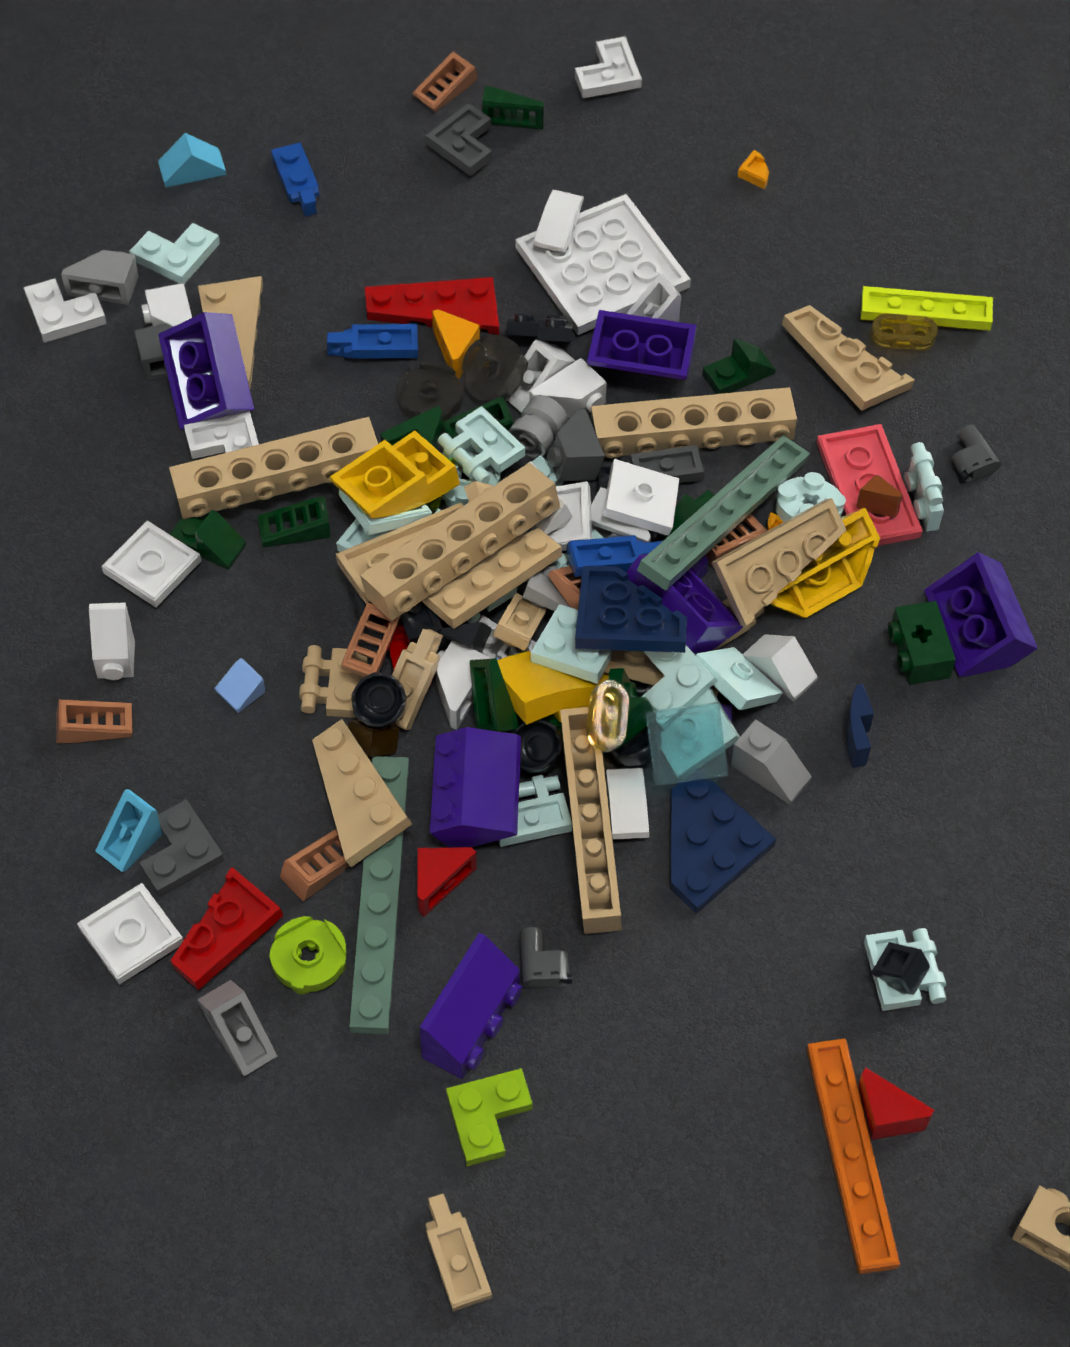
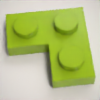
M522 1068L446 1088V1095L466 1165L471 1166L504 1157L505 1148L496 1119L533 1110V1103Z

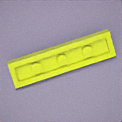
M863 286L861 319L990 331L993 323V297Z

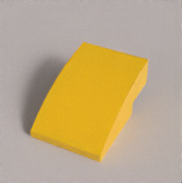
M415 430L394 445L383 440L330 476L331 482L370 518L387 517L413 510L437 499L460 485L456 466Z
M531 651L497 660L513 708L526 725L551 714L561 722L560 710L599 706L605 701L609 678L606 672L603 673L598 684L532 663Z

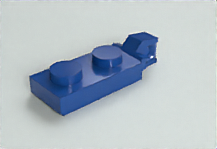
M301 142L272 149V160L289 202L299 201L305 217L317 214L315 197L320 196L319 186Z
M352 324V329L344 330V332H327L328 355L344 356L346 358H418L417 325Z
M635 535L575 540L568 542L566 552L574 577L582 576L583 566L620 567L627 572L639 555L649 554L662 541L643 543L642 540H637Z

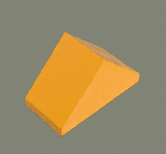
M439 309L432 311L433 334L452 379H460L480 347V325Z

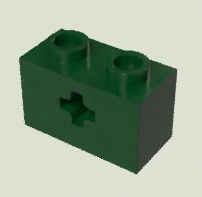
M937 601L895 607L892 621L888 622V635L892 643L896 642L898 648V667L900 672H905L909 685L949 679L956 659Z

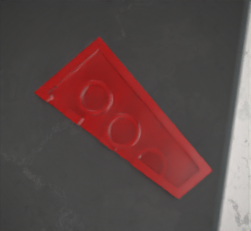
M493 277L365 287L367 320L397 324H410L411 321L423 322L426 324V327L433 328L432 311L439 309L480 325V329L488 330V334L499 335V320Z

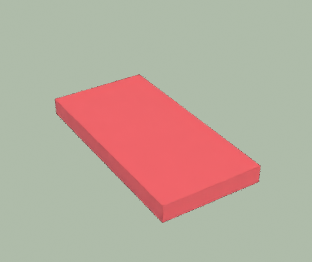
M882 424L817 436L816 444L830 482L846 498L843 516L859 510L856 505L860 489L874 476L878 475L903 495L899 513L895 518L868 512L880 536L878 546L921 538L923 530Z

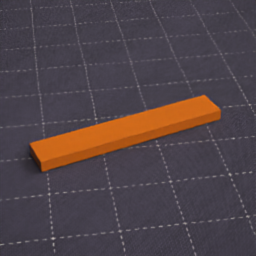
M846 1038L809 1043L806 1050L858 1275L898 1269L900 1262Z

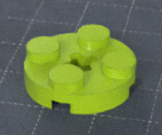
M308 916L298 917L285 923L274 936L275 941L270 948V961L273 972L278 980L285 986L290 987L294 993L304 995L327 988L346 970L347 949L345 939L341 931L332 922L325 919L324 922L312 920V917ZM307 947L310 951L317 949L319 952L315 955L314 960L303 961L300 959L302 957L301 950Z

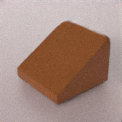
M876 475L860 489L856 507L858 509L866 508L867 512L895 518L899 513L903 495L882 477Z

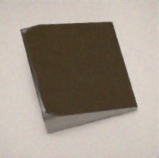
M359 719L348 722V728L367 755L375 757L396 753L399 728L396 725L392 724L384 728L369 727Z

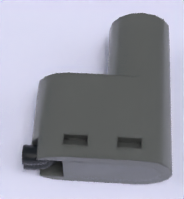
M971 424L964 427L959 432L958 437L966 448L955 453L951 458V462L960 473L961 481L972 482L997 471L1001 466V462L975 425Z
M537 927L522 929L520 931L523 987L529 989L566 987L567 984H572L569 954L562 950L544 951L542 929Z

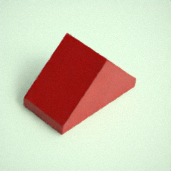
M471 847L418 848V909L423 917L431 912L477 869L476 851Z
M868 1068L864 1069L857 1087L870 1139L875 1140L925 1131L930 1123L934 1109Z

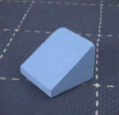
M242 658L234 663L215 687V691L237 713L266 693L263 678Z

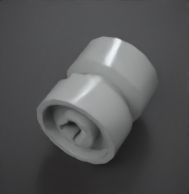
M536 395L531 398L523 409L521 417L515 420L508 432L525 447L526 457L536 459L540 455L543 457L553 444L558 431L568 421V416L563 407L555 400L547 396Z

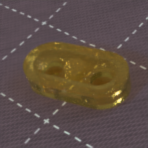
M882 314L873 321L871 337L875 343L883 347L923 350L934 345L938 327L932 319L925 316Z
M613 680L603 681L595 687L590 694L586 734L590 743L596 749L603 752L614 750L623 743L626 737L629 696L624 687Z

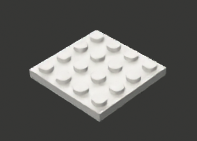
M627 194L579 213L576 227L572 229L566 253L535 246L534 238L537 231L516 239L517 251L562 314L567 317V321L573 323V329L577 335L595 328L599 310L626 314L659 273L663 274L678 292L690 288L691 279Z

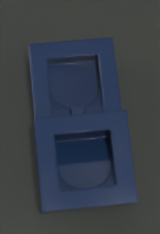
M863 683L857 684L855 687L847 720V747L853 768L867 765L871 750L866 732H870L874 712Z

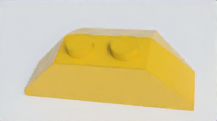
M861 508L841 517L846 531L816 560H812L801 570L802 573L793 582H789L780 590L770 605L801 618H807L862 586L870 567L874 550L880 541V536L866 508Z

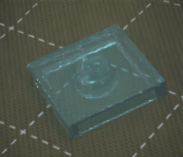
M719 702L645 712L655 786L728 776Z

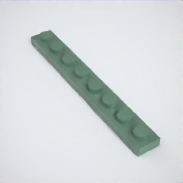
M782 435L644 557L637 571L666 591L775 492L781 484L797 472L807 462L810 453Z
M372 757V764L406 813L409 758ZM404 831L364 858L349 1026L350 1033L389 1035Z

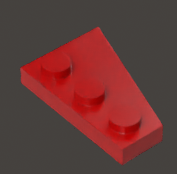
M232 866L225 876L226 882L219 893H214L207 903L208 910L199 923L192 926L170 960L173 968L197 990L202 988L283 917L281 908Z

